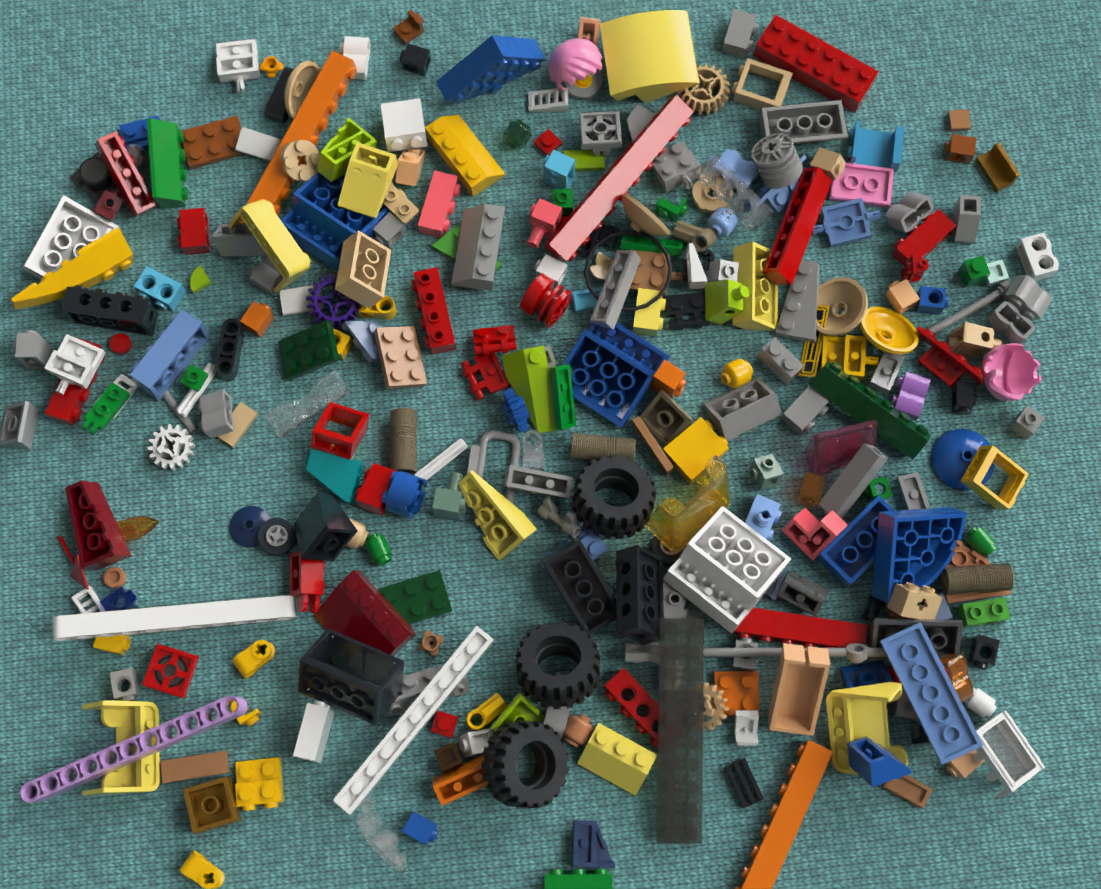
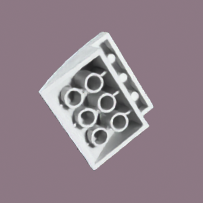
M722 506L687 544L682 555L667 571L663 580L730 633H733L780 575L791 558Z

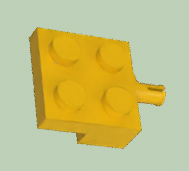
M845 335V337L823 336L820 370L827 361L835 362L842 367V371L846 374L854 375L859 381H862L865 374V364L878 366L879 357L866 356V337Z

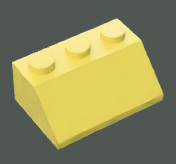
M598 723L577 764L636 796L657 754Z

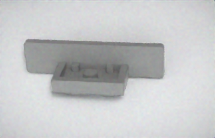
M438 665L403 676L402 695L398 696L387 710L386 716L390 717L406 712L441 670V666ZM466 676L447 698L459 696L470 691Z

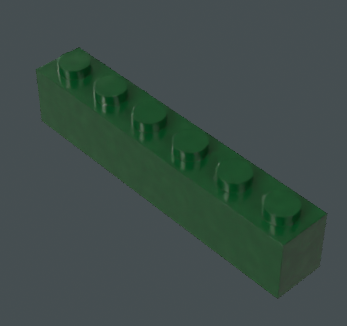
M827 361L810 386L913 460L929 441L931 435L927 428L923 425L915 424L911 421V417L908 414L897 411L890 401L879 398L872 388L861 385L858 378L854 375L846 374L842 371V367L839 364Z

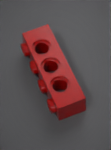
M624 668L604 686L606 690L604 694L611 702L615 700L621 706L619 710L628 719L632 717L635 720L636 724L634 726L641 734L647 733L651 737L650 743L658 751L662 749L665 752L685 733ZM623 690H630L633 693V699L630 701L623 700L621 692ZM638 706H645L648 709L646 717L638 716L636 712ZM652 723H662L664 727L663 732L655 733L652 730Z

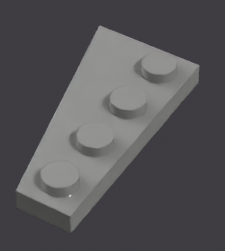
M801 260L795 279L790 285L775 332L777 336L816 343L817 295L820 268L818 262Z

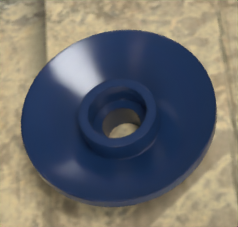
M243 507L233 515L230 521V534L234 541L243 547L259 546L257 540L258 531L261 525L271 518L260 507ZM253 522L252 528L249 529L246 528V524Z

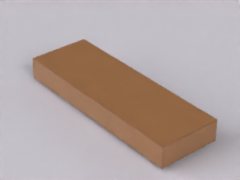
M639 416L634 418L631 426L664 475L671 474L673 465Z
M228 751L160 761L162 783L164 784L230 773Z

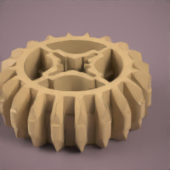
M698 63L696 67L699 84L694 85L690 91H688V88L680 90L676 95L691 108L693 113L698 111L700 116L702 112H705L708 116L710 110L716 113L718 108H723L724 103L728 100L730 84L729 81H726V74L721 75V69L715 70V65L709 68L707 63L704 64V67H701ZM715 88H718L719 93L713 98L712 92Z

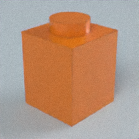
M253 301L240 320L243 328L261 338L274 319L271 313L272 309L264 303L258 304Z

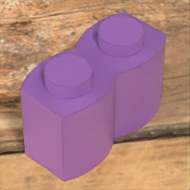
M906 371L903 377L900 376L896 385V388L899 389L898 395H893L891 400L894 408L900 413L908 414L911 420L916 421L920 415L931 379Z

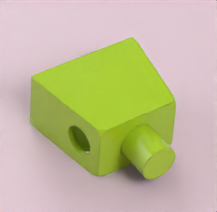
M730 279L708 282L705 287L706 320L721 325L740 314L744 309L743 299L749 296L748 288L742 285V283Z

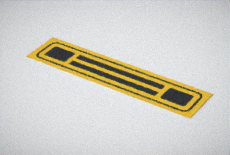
M818 305L817 321L823 328L826 327L830 305ZM817 330L816 343L805 341L801 359L803 368L798 376H816L824 334Z

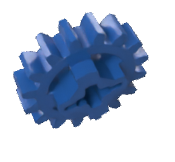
M512 388L502 391L505 402L501 403L508 423L510 425L515 424L519 433L529 430L526 419L530 418L523 398L521 396L516 397Z

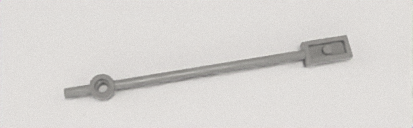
M625 643L626 662L632 663L670 662V657H780L782 648H669V643H649L645 645ZM860 643L849 644L846 648H825L828 649L829 657H846L853 663H862L868 657H887L883 648H868Z

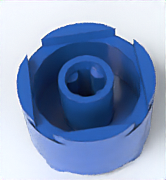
M394 471L390 479L391 486L389 491H385L382 503L386 504L387 511L413 519L412 514L419 512L426 493L422 489L423 486L427 487V481L424 478L404 471Z

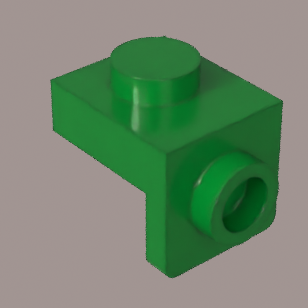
M660 197L656 203L655 212L664 219L669 218L677 222L679 217L683 218L688 210L686 206L687 198L683 197L679 206Z
M190 364L183 373L180 383L188 391L191 388L199 392L208 378V374Z

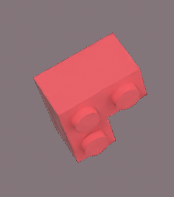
M804 508L782 531L813 561L848 525L833 510L819 522Z

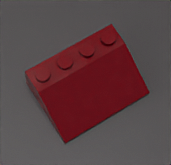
M353 570L344 578L319 607L318 613L313 615L325 629H331L392 656H395L417 635L416 631L359 570Z

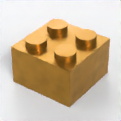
M226 776L183 789L193 834H201L242 821L239 807H236V794L231 777Z

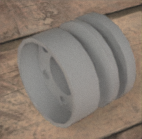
M775 133L759 140L752 150V159L763 183L767 187L783 188L789 186L800 177L803 171V165L799 155L796 153L794 143L786 134Z

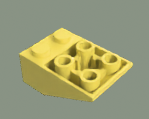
M357 142L349 160L338 206L376 219L398 166L396 155Z

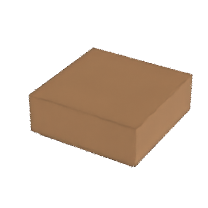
M969 109L948 111L950 132L970 131Z

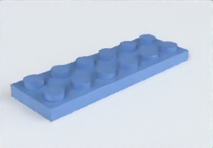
M921 622L879 641L899 682L902 683V688L940 764L943 765L982 747L983 744Z

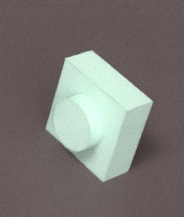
M1003 260L987 264L991 273L986 279L987 286L1009 279Z

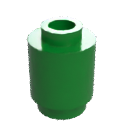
M975 526L966 533L968 538L965 541L984 558L997 548L994 544L995 541L983 527L978 529Z
M376 533L367 537V542L364 545L372 562L377 567L392 561V552L384 535L379 536Z

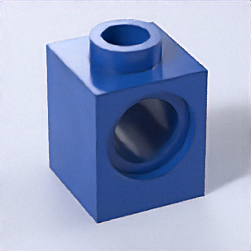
M921 286L916 293L920 300L916 304L915 312L940 315L944 308L948 306V296H945L946 289ZM928 298L935 299L937 304L931 303Z
M416 812L412 813L402 831L425 845H428L429 842L433 843L439 833L436 830L437 824Z

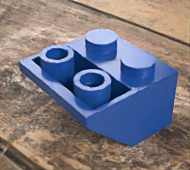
M868 737L847 743L849 766L872 787L880 786L885 782L912 774L911 769L893 753Z

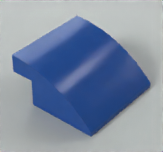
M317 172L293 194L291 211L281 219V222L299 247L338 272L343 242L358 230L374 239L373 228L391 211L382 203L378 216L375 219L339 207L338 201L346 174L330 182L320 172Z
M619 322L616 323L614 329H607L592 324L589 330L582 332L564 364H570L573 397L622 428L651 388L653 376L664 360L668 361L671 355Z

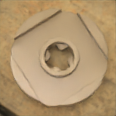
M307 140L291 141L284 146L280 154L283 165L281 166L282 170L290 179L308 181L318 172L317 166L320 153L316 146ZM298 156L304 157V164L298 165Z
M717 173L702 175L692 189L693 202L702 213L713 214L717 208L728 207L733 195L731 183ZM710 189L718 193L715 197L708 196Z

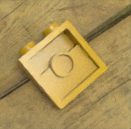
M281 757L235 762L237 784H235L236 807H242V811L256 810V805H264L265 808L278 807V803L284 802Z

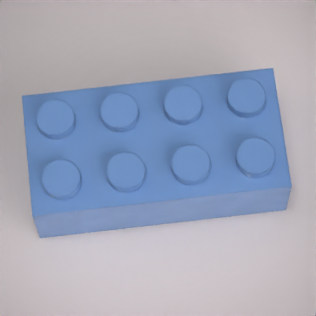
M181 310L179 314H175L172 317L167 329L160 332L155 344L145 351L143 359L136 363L131 370L130 376L141 390L157 401L161 400L164 392L172 386L210 338L203 323L184 310Z

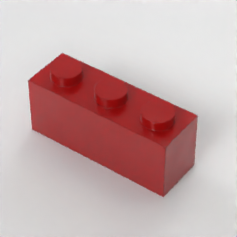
M940 209L922 219L923 223L920 226L916 225L914 229L908 232L909 236L906 239L901 238L894 245L896 249L892 256L904 267L912 253H915V259H924L956 227V224Z

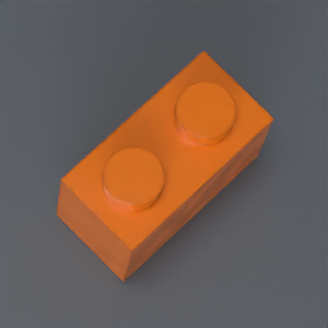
M664 360L653 376L651 389L657 393L663 390L672 399L675 396L679 398L687 382L684 380L686 373L667 360Z

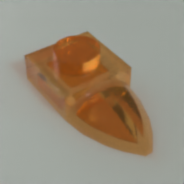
M139 516L118 521L117 525L127 543L141 539L142 536L152 531L159 522L154 518Z

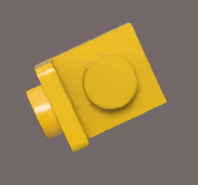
M235 701L231 704V710L234 712L237 707ZM255 709L249 714L245 712L237 720L242 726L247 724L249 727L259 721L258 717L262 713L259 709Z

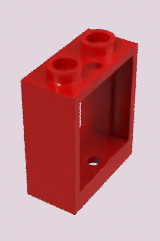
M330 402L312 430L310 447L350 460L367 432L370 414ZM329 421L355 428L351 437L325 428Z

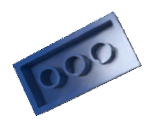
M879 495L815 558L846 589L875 561L879 512L895 511Z

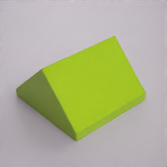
M518 693L494 722L491 729L495 732L499 727H503L504 724L515 721L542 722L545 716L522 694Z

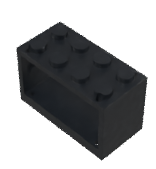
M327 628L300 659L298 692L376 726L402 692L405 661Z

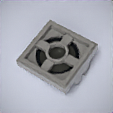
M619 111L579 113L582 150L589 149L596 156H599L600 153H604L606 156L612 148L622 147Z

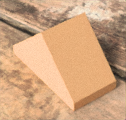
M581 17L578 38L587 39L597 47L600 34V20Z

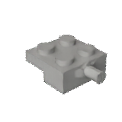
M683 141L666 148L662 155L656 156L652 160L654 163L652 169L657 174V180L666 193L683 185L686 189H690L694 185L692 181L702 176L700 163Z

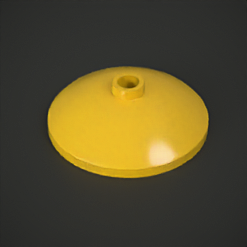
M885 307L868 308L860 322L861 330L866 339L876 348L886 353L896 355L908 354L918 344L919 337L913 324L903 315Z

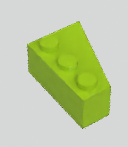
M348 117L343 127L339 128L335 137L331 138L321 151L317 171L330 182L346 174L349 160L357 142L375 148L377 140Z

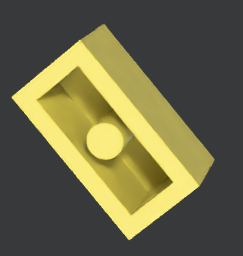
M638 288L636 306L646 304L656 297L660 291ZM661 297L649 307L635 310L633 332L657 337L658 330H662L663 318H660V311L665 310L666 299Z

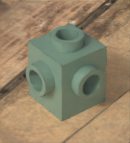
M773 454L757 456L749 468L750 478L755 481L760 491L778 486L784 475L780 463L775 460Z

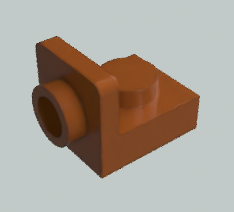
M411 9L407 11L408 17L393 27V32L405 45L424 32L422 17L418 13L415 14Z

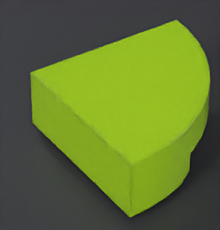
M201 265L194 270L190 278V286L194 294L212 284Z

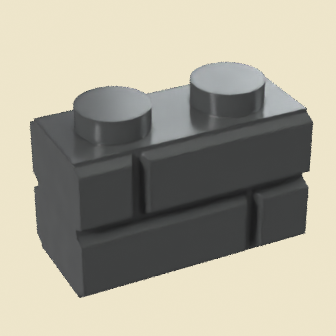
M791 570L777 596L816 617L829 590L803 576H799L798 573Z

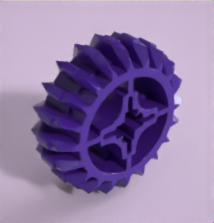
M337 273L334 275V280H331L330 274L326 275L327 281L320 276L318 278L320 285L315 281L312 283L316 290L308 289V292L313 296L306 297L307 301H312L311 304L306 305V308L314 309L309 313L310 316L317 314L318 317H316L314 322L317 323L320 319L332 321L333 327L334 323H337V328L341 329V322L348 321L347 318L355 321L356 318L352 313L358 314L359 310L355 306L359 307L361 304L351 298L350 300L342 298L339 291L335 290ZM332 285L330 295L317 296L321 289ZM335 291V297H337L340 303L336 304L333 311V306H331L328 300L332 299ZM317 303L326 305L329 308V317L320 311ZM350 306L349 311L344 316L336 318L339 307Z

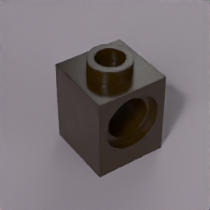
M455 742L434 750L443 773L464 764Z

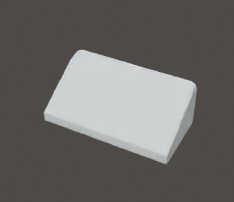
M242 127L235 150L271 161L281 140Z
M312 285L280 290L283 316L313 311V308H306V305L312 303V301H307L306 297L313 296L308 292L309 288L314 290L316 288ZM320 290V292L318 293L317 296H319V297H322V296H323V295H322V290ZM317 303L319 309L324 310V305Z

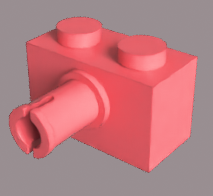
M540 198L537 204L532 205L529 212L531 216L529 223L531 224L532 233L527 240V245L535 249L539 247L543 237L550 239L556 232L562 219V207Z

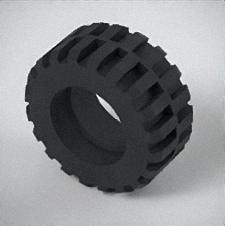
M611 455L610 458L606 456L599 457L598 461L593 459L588 462V466L586 465L580 470V474L576 478L572 496V508L577 515V520L583 522L582 526L586 530L591 529L593 531L592 534L597 536L601 534L607 539H611V537L623 539L624 535L627 537L635 535V532H640L644 528L652 514L656 500V488L654 487L653 478L651 476L648 477L649 472L645 468H640L639 463L636 461L631 462L627 457L622 459L618 458V455ZM603 488H616L625 492L632 500V503L622 507L610 506L602 502L595 492Z
M550 622L548 626L544 624L538 626L536 631L533 629L527 633V638L524 637L520 642V647L517 648L516 672L518 684L522 687V692L525 696L530 695L532 702L535 704L540 702L541 706L548 708V706H554V709H560L562 706L571 708L576 702L581 704L585 701V696L588 698L592 695L593 688H596L599 682L600 653L595 640L590 639V634L587 631L581 632V627L576 625L572 627L566 622H562V624ZM553 655L570 657L578 664L575 670L562 676L549 675L538 667L544 659Z
M538 721L508 722L503 727L495 730V736H490L487 741L489 744L488 748H484L483 755H485V759L482 761V768L485 771L482 774L483 779L488 782L486 787L490 793H494V798L503 802L504 805L527 809L541 808L543 805L551 803L553 801L552 797L557 798L561 793L560 788L564 787L567 781L565 776L569 773V767H567L569 755L565 753L567 747L565 742L560 741V734L554 731L553 727ZM528 744L535 757V769L530 780L523 785L516 772V760L520 750Z

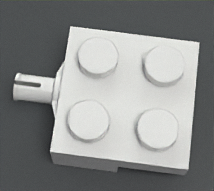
M255 39L216 44L217 73L221 83L234 81L236 82V91L241 93V91H245L244 81L260 78Z
M66 334L58 351H53L44 369L61 379L55 391L64 395L69 384L87 389L106 352L103 349Z

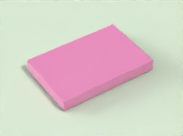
M845 163L843 173L839 175L837 180L832 179L829 201L847 202L862 198L864 205L889 208L894 169Z

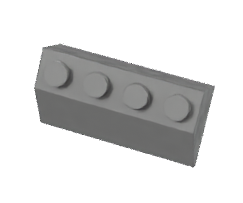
M842 100L766 107L761 109L759 116L762 138L775 133H783L788 135L794 144L847 139L848 137Z
M482 204L464 210L451 285L492 291L505 207Z

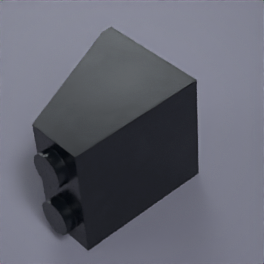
M317 493L294 523L303 559L334 561L358 531L333 495Z

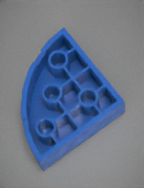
M492 35L438 79L436 83L446 102L458 104L490 91L492 93L498 92L502 89V85L523 76L529 71L537 70L541 66L540 63L546 59L535 39Z
M952 507L879 512L872 596L889 603L896 583L906 585V582L919 586V588H922L923 585L929 586L951 561L955 553L953 549L957 540H961L967 513Z

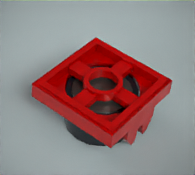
M157 643L142 686L185 699L199 656Z

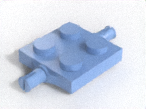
M862 198L822 207L823 224L814 226L813 235L825 232L829 237L831 247L871 238L870 221L882 219L881 211L868 213Z

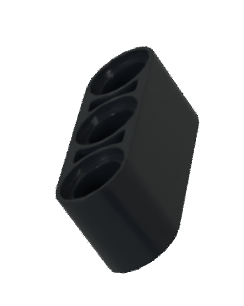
M288 66L283 69L264 112L265 117L283 124L289 118L284 103L285 85L291 72L294 70Z
M234 318L225 320L222 325L215 362V370L224 381H232L237 376L244 339V330L239 321ZM231 328H238L235 333H229ZM228 347H234L231 353H225ZM224 367H231L228 372L222 373Z

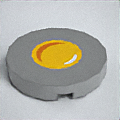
M597 69L596 74L589 73L584 80L576 79L574 86L564 82V88H568V94L575 99L589 100L597 96L601 91L603 83L602 73Z

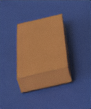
M908 775L897 780L885 782L882 785L884 789L920 809L924 808L933 790Z

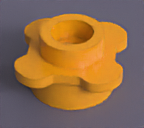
M274 56L265 58L263 63L260 64V70L265 71L269 78H274L276 73L284 68L283 64L279 63Z

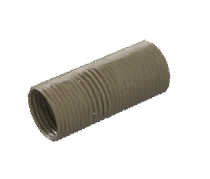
M396 408L390 411V469L397 472L404 471L409 474H415L417 472V411L411 408Z
M573 432L570 458L588 461L596 459L598 461V458L602 456L610 458L611 455H618V458L623 459V457H627L629 461L634 462L636 439Z
M1009 563L945 567L942 572V586L947 595L1011 591L1014 586V575Z

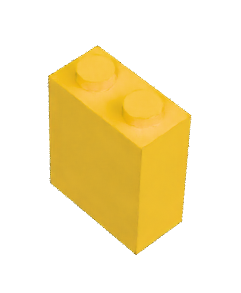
M702 417L663 448V452L673 467L689 485L722 458L729 449L727 440L721 435L718 436L713 431V425L708 420L704 421Z

